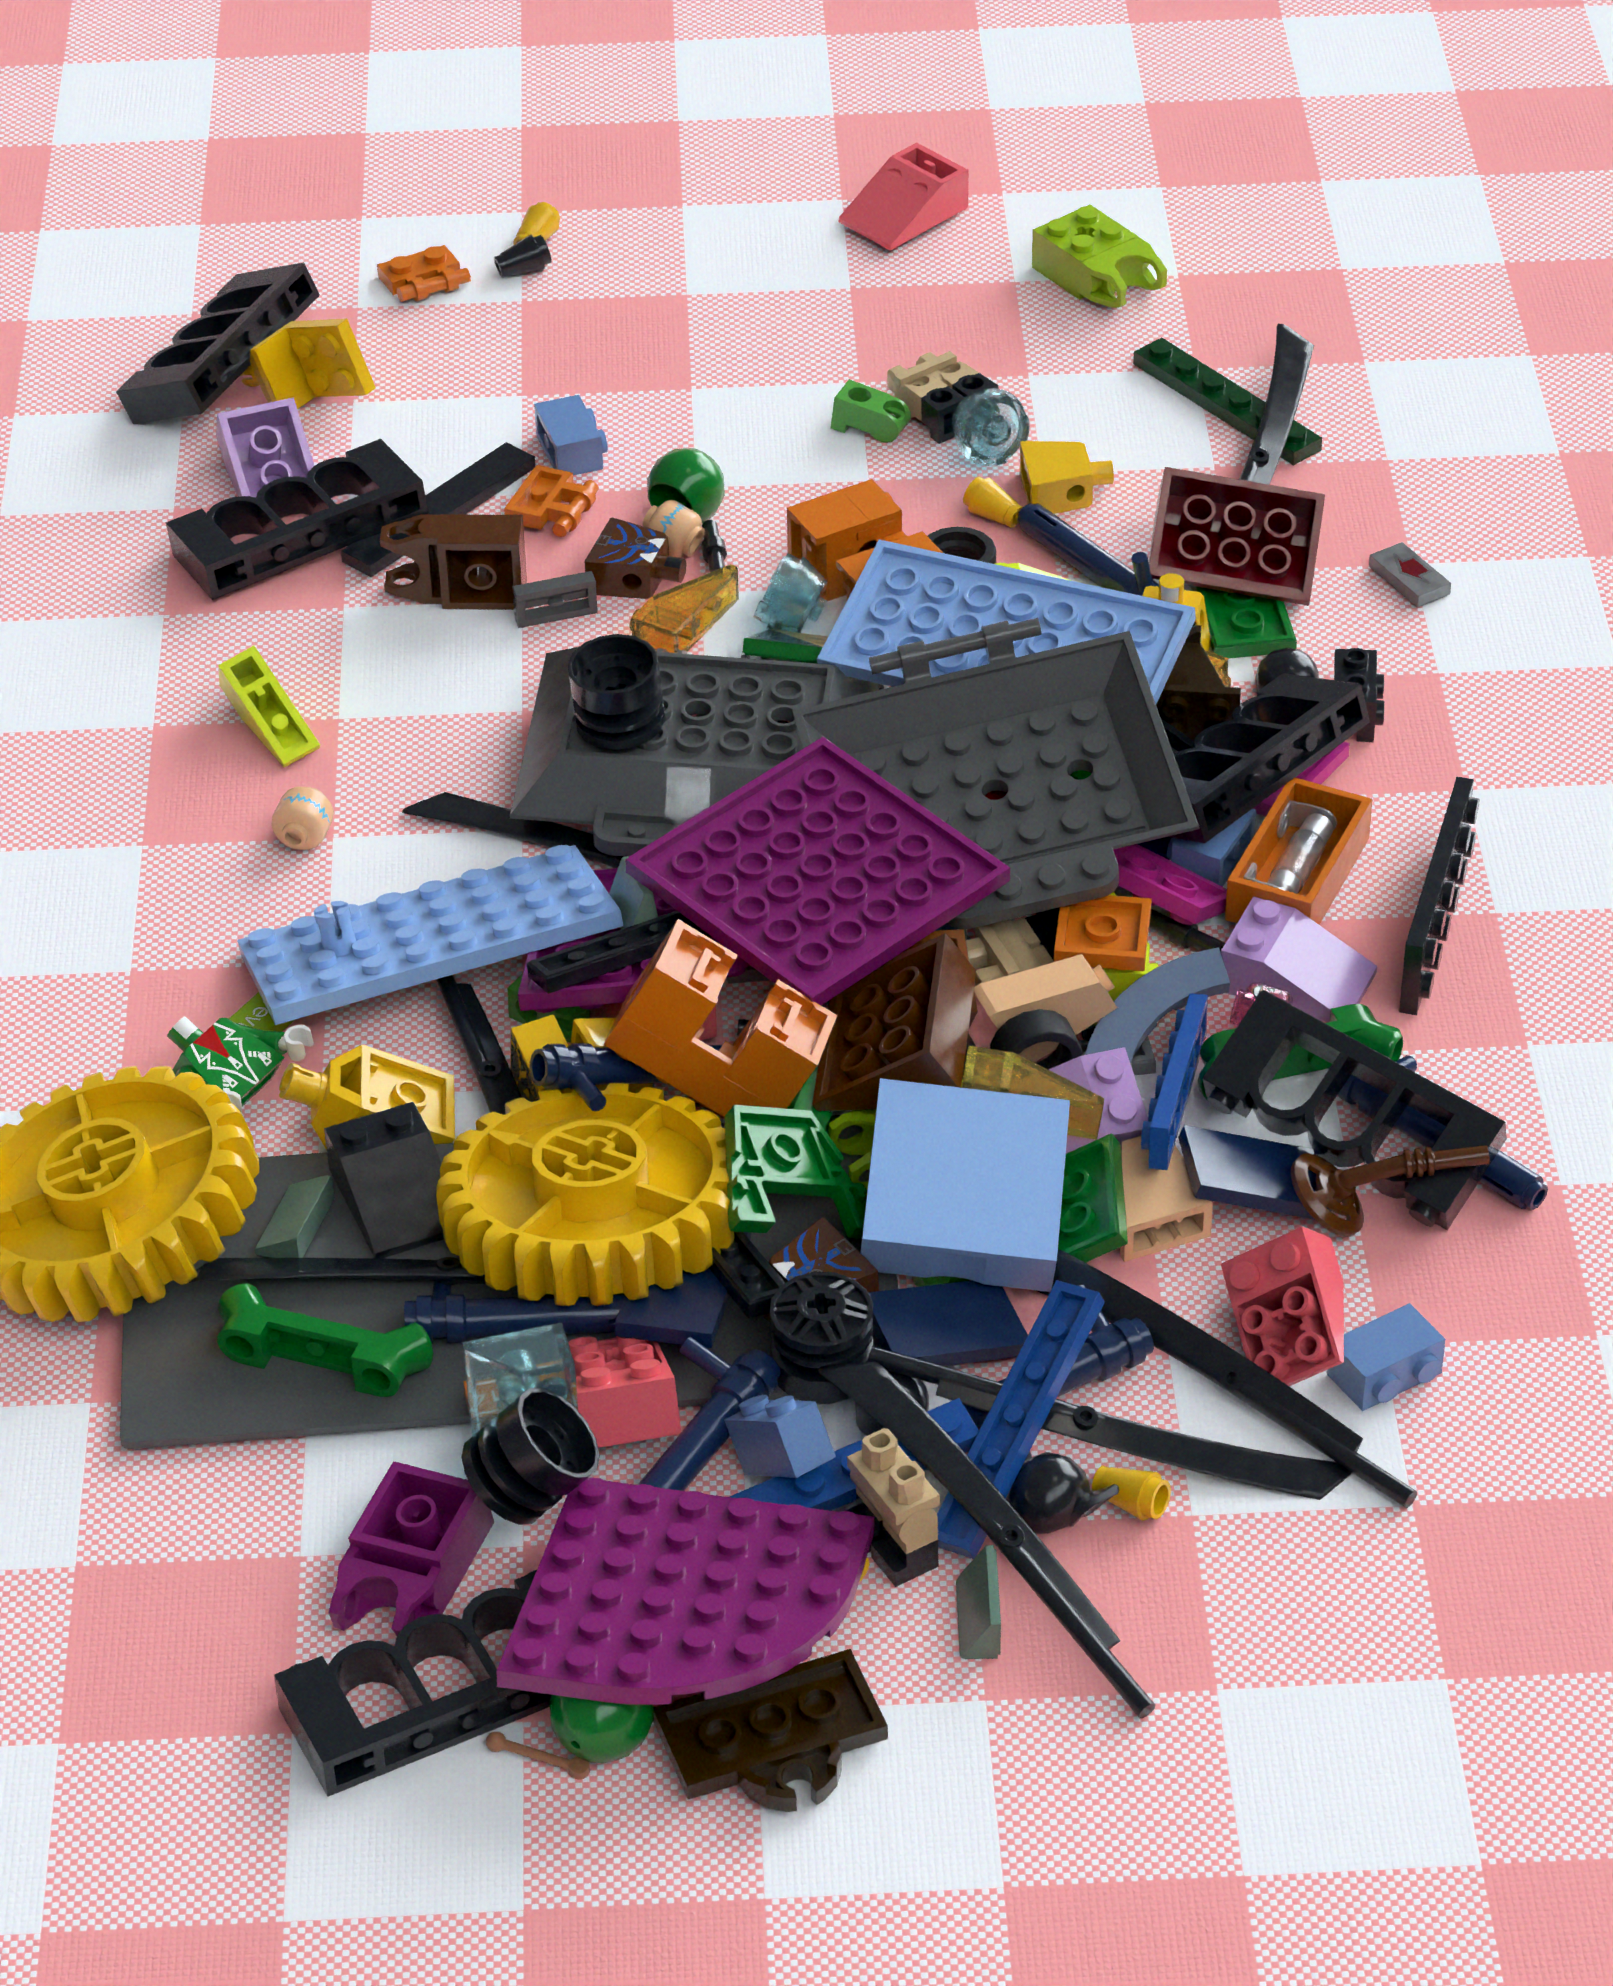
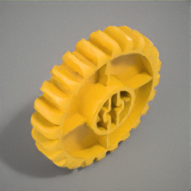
M128 1066L117 1070L114 1078L107 1081L101 1072H97L83 1078L82 1088L73 1091L68 1084L52 1090L50 1092L51 1102L44 1106L37 1102L29 1103L20 1110L19 1113L23 1121L18 1125L6 1123L0 1127V1300H4L9 1309L20 1315L36 1311L42 1321L54 1322L61 1320L70 1310L76 1323L88 1322L97 1317L100 1308L107 1306L115 1317L129 1312L132 1309L133 1299L143 1296L147 1303H154L164 1298L166 1295L165 1284L172 1280L180 1285L187 1284L198 1276L194 1267L197 1261L211 1262L219 1258L225 1251L220 1236H233L242 1229L246 1220L241 1210L247 1209L255 1201L257 1195L254 1179L259 1174V1158L254 1149L253 1136L241 1111L231 1103L227 1093L217 1085H206L204 1079L193 1072L180 1073L175 1076L171 1067L157 1066L150 1068L145 1076L142 1077L137 1066Z
M609 1083L605 1090H600L606 1098V1105L599 1111H592L574 1089H572V1093L562 1094L558 1089L541 1090L538 1092L539 1100L530 1102L523 1097L505 1103V1115L490 1112L476 1120V1130L470 1129L461 1133L454 1140V1151L443 1158L440 1167V1179L436 1188L439 1222L443 1228L444 1241L450 1252L460 1257V1263L468 1273L479 1276L485 1274L486 1285L496 1290L507 1291L517 1285L518 1298L528 1301H538L545 1294L554 1295L555 1305L571 1306L575 1305L579 1297H589L592 1305L599 1306L611 1304L614 1294L624 1293L629 1300L648 1297V1286L653 1284L663 1289L683 1284V1270L692 1274L705 1271L713 1263L712 1247L720 1254V1248H729L734 1241V1231H730L728 1225L730 1200L727 1197V1184L729 1178L726 1170L725 1128H722L720 1118L710 1111L703 1109L696 1111L695 1101L686 1097L674 1096L665 1101L663 1089L644 1087L638 1093L629 1092L628 1083Z

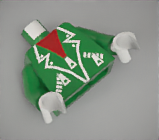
M184 1016L167 1034V1037L183 1051L173 1068L175 1076L185 1072H193L200 1075L206 1085H217L227 1093L231 1103L241 1113L242 1107L272 1080L285 1058L282 1056L288 1051L291 1060L301 1061L306 1056L304 1046L311 1047L314 1045L311 1030L305 1025H294L285 1032L265 1031L234 1023L228 1018H219L203 1033Z

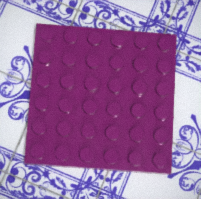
M825 737L816 740L625 859L627 874L737 954L773 983L780 980L808 997L812 1002L823 1005L1010 881L1009 866Z

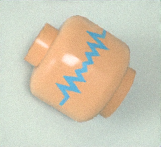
M675 500L665 501L659 507L653 505L646 513L642 524L643 527L665 533L668 536L669 556L681 558L684 555L692 556L700 546L705 534L704 528L701 527V517Z
M294 787L281 797L273 813L271 826L276 837L286 846L296 850H311L318 847L324 840L332 824L334 810L331 802L318 789Z

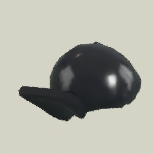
M1029 1451L1006 1500L1035 1534L1038 1535L1052 1533L1067 1526L1073 1527L1080 1518L1093 1513L1107 1500L1117 1495L1120 1490L1116 1484H1112L1092 1492L1090 1491V1484L1085 1471L1070 1457L1050 1452H1044L1032 1457Z

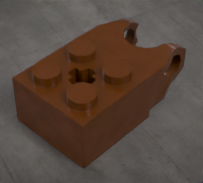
M418 515L382 526L380 546L414 560L412 563L403 564L386 572L385 592L422 604H442V609L515 610L513 604L515 597L512 586L527 583L523 515ZM397 533L410 535L400 540L389 538ZM400 578L413 580L412 583L407 585L393 583Z

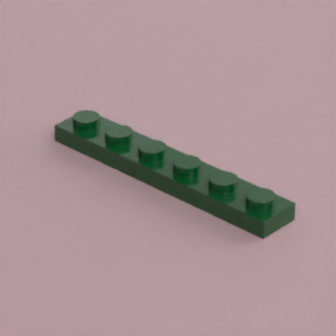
M1162 337L1134 351L1133 364L1254 440L1265 407V401ZM1293 419L1280 457L1295 465L1322 451V437Z

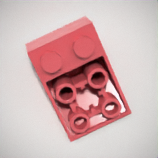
M916 142L890 156L839 216V223L891 251L968 208L969 170Z
M1301 1226L1221 1263L1247 1359L1288 1386H1292L1344 1363V1282L1330 1237Z
M618 1336L599 1341L594 1337H579L570 1340L568 1346L556 1347L570 1397V1404L587 1421L596 1438L598 1448L681 1433L675 1377L658 1342Z

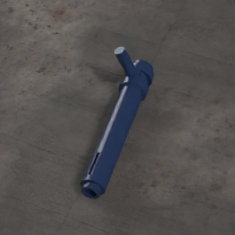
M1027 504L1020 510L1018 523L1023 532L1098 586L1143 596L1144 589L1147 586L1159 587V584L1152 579L1146 553L1136 552L1132 555V570L1041 504Z
M572 1043L568 1047L564 1044H547L542 1049L534 1050L530 1059V1076L535 1085L543 1086L545 1089H558L559 1091L566 1088L574 1089L592 1111H599L606 1105L605 1096L595 1085H609V1083H662L655 1075L631 1061L622 1059L610 1048L593 1047L589 1043ZM722 1045L709 1046L718 1051Z
M1406 1055L1396 1061L1414 1072L1417 1070V1062L1410 1055ZM1351 1075L1337 1096L1350 1105L1357 1103L1358 1109L1362 1113L1374 1119L1389 1095ZM1408 1105L1393 1126L1424 1147H1431V1149L1446 1128L1445 1125ZM1500 1150L1479 1181L1521 1209L1528 1207L1535 1210L1542 1204L1548 1192V1186L1544 1184L1543 1178Z
M435 1281L432 1295L417 1296L415 1301H405L404 1323L405 1326L412 1323L423 1326L430 1338L431 1344H433L434 1339L447 1338L448 1343H464L468 1337L615 1332V1321L625 1294H614L613 1302L609 1305L595 1306L591 1304L589 1297H579L575 1305L562 1306L555 1305L554 1296H543L538 1301H528L518 1297L466 1299L464 1294H452L451 1285Z
M1100 1311L1091 1329L1092 1333L1088 1335L1057 1397L1095 1379L1105 1381L1118 1375L1123 1366L1129 1369L1145 1362L1146 1356L1153 1353L1154 1343L1143 1321L1139 1318L1132 1320L1123 1318L1109 1324L1102 1311ZM1006 1378L1003 1379V1380H1000V1381H998V1382L1004 1383V1381L1006 1380ZM964 1405L978 1430H980L989 1412Z
M690 1336L682 1345L679 1353L718 1381L711 1389L709 1400L637 1485L647 1484L657 1488L685 1491L730 1437L724 1420L740 1412L739 1405L742 1402L759 1395H767L769 1398L777 1388V1379L781 1374L777 1362L767 1353L759 1349H752L747 1354L739 1355L730 1365Z

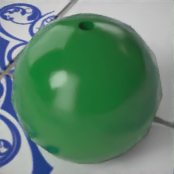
M695 448L674 449L657 459L647 477L648 500L651 506L655 505L657 507L665 501L675 500L696 512L701 517L702 523L715 515L725 496L724 475L720 466L705 452Z
M552 1695L549 1700L551 1728L556 1738L569 1752L591 1763L603 1764L629 1756L642 1745L654 1721L653 1705L600 1702Z

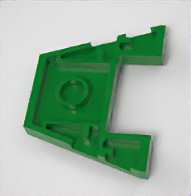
M733 1105L725 1115L726 1170L729 1178L727 1197L730 1200L728 1225L730 1231L767 1233L776 1223L765 1193L831 1197L834 1200L847 1237L862 1239L866 1207L865 1194L867 1190L862 1183H853L840 1163L845 1158L813 1112L810 1110Z

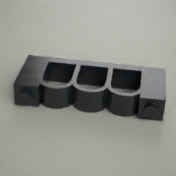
M305 263L236 274L217 292L218 296L211 299L200 310V318L188 323L176 332L172 338L173 345L152 356L144 365V370L136 371L116 391L133 425L202 414L251 365L250 349L290 321H295L320 296Z
M380 438L345 452L346 457H335L318 463L308 472L307 478L294 476L276 479L264 485L257 492L256 498L250 496L232 497L213 505L207 513L201 508L166 522L172 554L208 596L214 600L349 546L354 542L381 533L382 526L418 515L429 514L423 480ZM345 494L358 495L339 504H336L331 499ZM292 514L309 515L289 524H285L281 520V518ZM241 534L258 535L236 545L230 540V538Z
M1283 673L1257 691L1256 697L1250 698L1238 705L1233 710V720L1208 727L1195 737L1194 748L1173 753L1199 824V829L1167 837L1200 843L1208 842L1370 723L1361 684Z
M1263 989L1202 1078L1206 1096L1208 1097L1207 1100L1219 1111L1225 1114H1231L1234 1111L1246 1118L1253 1109L1259 1123L1270 1132L1282 1136L1300 1135L1307 1132L1309 1143L1314 1153L1337 1167H1354L1363 1162L1364 1164L1376 1162L1375 1156L1378 1149L1407 1105L1446 1126L1432 1147V1151L1487 1145L1490 1162L1486 1165L1435 1170L1434 1175L1428 1176L1427 1172L1424 1171L1423 1177H1418L1416 1173H1413L1412 1178H1407L1405 1174L1371 1182V1185L1383 1195L1395 1199L1405 1198L1409 1214L1418 1222L1429 1227L1437 1224L1446 1230L1449 1229L1507 1140L1506 1123L1502 1119ZM1295 1044L1332 1064L1312 1096L1303 1105L1294 1109L1280 1110L1271 1107L1263 1100L1262 1097L1265 1089ZM1351 1075L1389 1095L1368 1128L1359 1137L1350 1141H1336L1327 1138L1318 1129L1321 1119Z
M537 1570L515 1579V1588L501 1587L488 1590L473 1598L464 1609L462 1619L445 1614H431L415 1619L405 1625L397 1635L395 1646L384 1641L371 1640L353 1643L340 1650L330 1661L329 1665L322 1655L307 1662L295 1664L287 1670L274 1674L279 1710L327 1797L550 1707L549 1700L552 1696L551 1694L497 1687V1668L481 1643V1640L492 1632L504 1629L513 1630ZM451 1656L464 1663L477 1683L432 1701L416 1674L414 1667L430 1657ZM370 1682L385 1683L394 1687L402 1695L410 1710L363 1728L346 1695L349 1691L362 1684Z

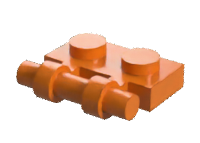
M445 245L432 246L418 253L408 256H397L390 261L377 264L378 278L392 295H398L401 302L410 299L420 301L427 299L428 294L441 290L445 292L454 291L459 288V285L471 282L469 270L467 268L460 269V262Z
M536 465L505 506L504 515H523V526L527 528L542 529L547 521L555 522L552 527L553 533L558 537H564L579 525L582 512L588 511L596 501L595 494L598 492L599 487L592 480L585 481L583 485L573 483L572 472ZM562 501L569 502V505H567V504H562L561 502H562Z

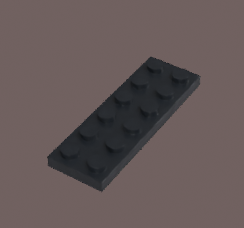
M1456 777L1405 944L1400 1013L1417 1016L1422 998L1430 999L1435 973L1430 972V970L1439 969L1443 952V944L1439 943V940L1447 941L1452 916L1447 915V913L1456 912L1460 887H1456V884L1464 885L1468 867V859H1464V857L1471 858L1475 846L1476 832L1471 831L1472 826L1469 824L1476 823L1480 799L1472 797L1474 779Z

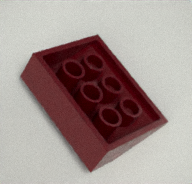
M1165 467L1158 493L1149 557L1152 579L1159 580L1161 576L1173 573L1182 576L1185 585L1309 606L1325 494Z

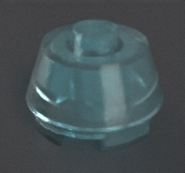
M986 389L967 396L955 409L952 419L953 432L959 450L969 461L978 465L992 466L1007 463L1008 461L1006 460L1019 449L1020 441H1027L1029 436V418L1025 413L1023 405L1016 396L1003 389Z
M787 553L771 577V583L763 597L764 601L760 600L753 618L767 624L766 629L768 630L774 629L802 633L809 620L817 622L827 603V600L821 597L828 581L804 556L799 559Z

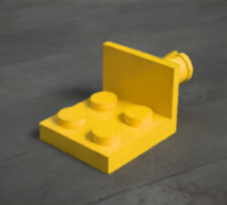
M347 318L290 321L250 349L251 365L240 375H251L252 377L242 379V383L248 387L260 385L268 403L294 397L297 409L314 397L364 396L376 389Z
M361 1044L330 1060L323 1073H317L302 1068L298 1064L290 1063L282 1076L279 1091H281L279 1097L307 1105V1107L311 1108V1125L326 1151L324 1128L410 1102H414L434 1144L453 1143L455 1139L454 1075Z

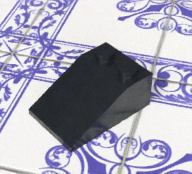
M414 1102L324 1128L329 1170L374 1258L382 1259L444 1239L443 1228L439 1222L436 1197L441 1161L431 1134Z

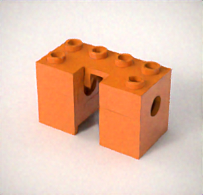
M873 479L787 507L788 574L817 605L847 595L848 600L879 539L935 552H943L923 531L909 536L902 531V509L893 501L891 495L888 492H884Z
M678 919L626 995L603 1045L613 1050L622 1059L635 1063L655 1075L662 1083L675 1087L695 1099L702 1107L712 1109L725 1117L733 1105L787 1109L817 1067L837 1015L820 1004L812 1002L808 997L782 981L777 980L733 1044L725 1040L717 1051L700 1041L699 1038L705 1030V1027L702 1025L717 1004L718 994L729 969L738 955Z

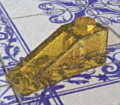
M730 564L653 595L641 608L633 613L629 625L632 636L647 641L656 652L658 648L666 649L668 653H677V650L688 652L739 600L738 567Z
M968 1045L962 1088L1070 1100L1067 1135L1097 1140L1104 1106L1103 1097L1016 1053Z

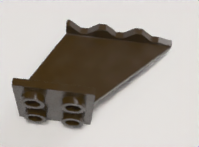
M1200 625L1190 630L1156 704L1160 717L1193 741L1201 731L1208 727L1233 720V710L1240 705L1241 688L1225 687L1200 643Z

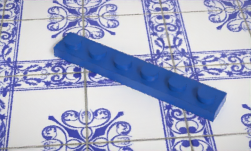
M1190 993L1185 1010H1177L1175 1031L1170 1033L1168 1053H1164L1162 1075L1157 1076L1155 1098L1150 1099L1148 1121H1144L1142 1127L1141 1149L1149 1150L1150 1169L1168 1170L1199 1063L1201 1045L1205 1042L1207 1035L1208 995Z
M1056 1280L967 1454L1005 1498L1105 1303L1101 1294L1097 1291ZM948 1492L937 1513L938 1548L974 1559L987 1535Z
M960 1398L927 1411L965 1453L969 1452L979 1430ZM862 1440L834 1451L835 1458L797 1478L773 1477L729 1497L750 1498L754 1501L783 1505L795 1504L806 1508L828 1511L835 1510L856 1500V1485L850 1478L851 1471L847 1467V1456L862 1450ZM897 1440V1444L909 1457V1459L911 1461H916L923 1471L927 1470V1468L902 1443H900Z

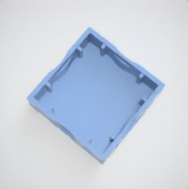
M880 1078L860 1254L881 1273L924 1278L939 1276L959 1277L985 1285L1050 1292L1057 1263L1070 1100Z

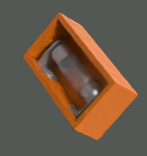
M1293 778L1285 784L1227 880L1225 920L1237 924L1254 896L1296 908L1320 925L1369 840L1373 799L1299 778Z

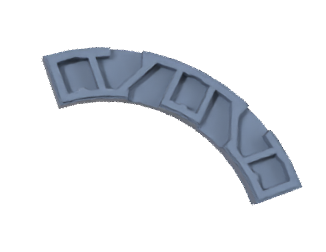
M1219 947L1174 959L1153 969L1131 984L1115 999L1114 1003L1117 1009L1101 1018L1097 1023L1088 1042L1085 1055L1125 1047L1131 1064L1135 1052L1138 1051L1146 1037L1157 1026V1022L1173 1009L1176 1011L1185 1007L1190 993L1208 995V997L1228 993L1230 980Z

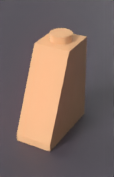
M1082 954L980 983L974 987L973 991L997 1029L1009 1019L1023 1012L1043 1009L1055 1011L1066 1017L1075 1035L1117 1009L1116 1004L1108 994L1115 986L1101 965L1092 969ZM1046 1041L1036 1043L1024 1049L1017 1057L1024 1066L1033 1064L1056 1049L1059 1042Z
M1141 1136L1122 1141L1121 1159L1128 1244L1120 1247L1122 1260L1124 1262L1210 1237L1213 1202L1194 1197L1184 1158L1176 1145L1173 1149L1168 1170L1149 1168V1150L1141 1149Z

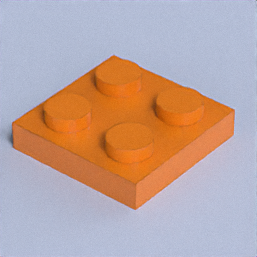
M1107 895L1060 907L1054 948V962L1082 954L1089 965L1094 968L1101 965L1102 968L1144 971L1152 899Z

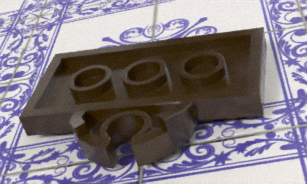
M851 1649L798 1664L779 1676L739 1692L711 1699H704L703 1694L700 1693L673 1701L672 1704L653 1707V1722L688 1800L739 1785L749 1799L767 1809L795 1812L797 1811L795 1789L786 1784L793 1780H805L811 1784V1800L818 1805L826 1800L838 1785L842 1772V1753L888 1739V1724Z

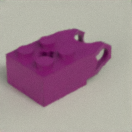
M395 1461L392 1462L348 1537L350 1546L339 1563L337 1584L328 1611L333 1628L344 1631L361 1621L367 1613L376 1608L394 1607L396 1612L391 1629L397 1636L405 1625L419 1617L443 1614L494 1524L491 1510L474 1492L467 1479Z

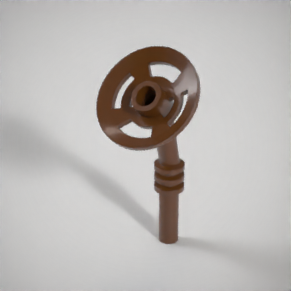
M1487 1145L1432 1151L1431 1147H1425L1424 1152H1421L1420 1148H1415L1413 1154H1411L1409 1149H1406L1402 1155L1349 1168L1344 1171L1337 1169L1332 1163L1318 1155L1306 1153L1300 1155L1292 1163L1291 1179L1299 1200L1308 1213L1321 1226L1336 1235L1350 1237L1359 1232L1364 1223L1363 1208L1355 1192L1356 1186L1405 1174L1407 1178H1412L1413 1173H1416L1418 1177H1423L1424 1171L1427 1172L1428 1176L1434 1175L1435 1170L1486 1165L1490 1162ZM1308 1170L1316 1173L1315 1192L1309 1181ZM1326 1207H1328L1330 1210H1332V1211L1335 1212L1336 1214H1339V1215H1342V1216H1346V1220H1345V1219H1342V1218H1340V1217H1338V1216H1336V1215L1333 1214L1331 1211H1329Z

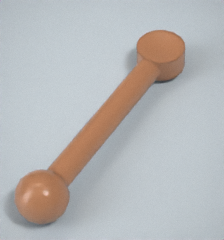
M499 1731L491 1732L486 1738V1746L492 1752L506 1750L569 1770V1775L577 1780L586 1778L590 1773L589 1762L579 1757H574L570 1760L507 1740L504 1734Z

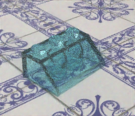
M562 1323L463 1342L472 1436L493 1418H497L499 1413L529 1388H544L555 1392L572 1404L578 1411L575 1364Z

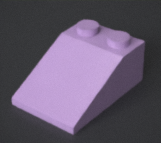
M294 397L217 413L216 438L227 473L237 496L256 498L257 492L271 481L294 476L307 478L308 472L315 466Z
M1254 896L1221 950L1230 980L1228 994L1255 1001L1256 998L1251 990L1255 986L1263 985V990L1324 1022L1330 1021L1331 1008L1360 1004L1377 973V965L1296 908ZM1267 988H1275V991H1268Z
M1125 1047L1079 1056L997 1091L1070 1100L1066 1154L1111 1133L1120 1142L1122 1147V1141L1141 1136L1143 1122L1148 1121Z

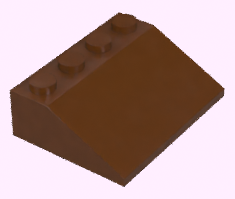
M946 933L897 955L829 1000L828 1010L835 1013L837 1018L819 1061L812 1106L817 1111L876 1109L880 1078L961 1088L976 970Z

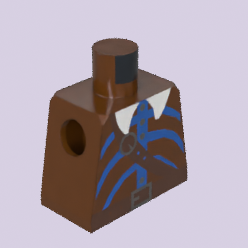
M610 517L584 561L585 572L592 571L596 580V593L600 596L648 599L654 595L662 580L681 583L686 573V560L669 556L668 536L665 533Z
M824 1217L817 1220L774 1254L768 1262L785 1283L795 1276L811 1272H835L853 1278L867 1289V1292L879 1291L878 1270ZM770 1313L763 1314L765 1319L770 1322Z

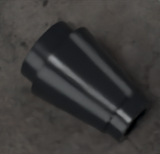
M531 234L494 257V263L501 278L544 270L545 265L552 262L550 251L543 236L533 237Z

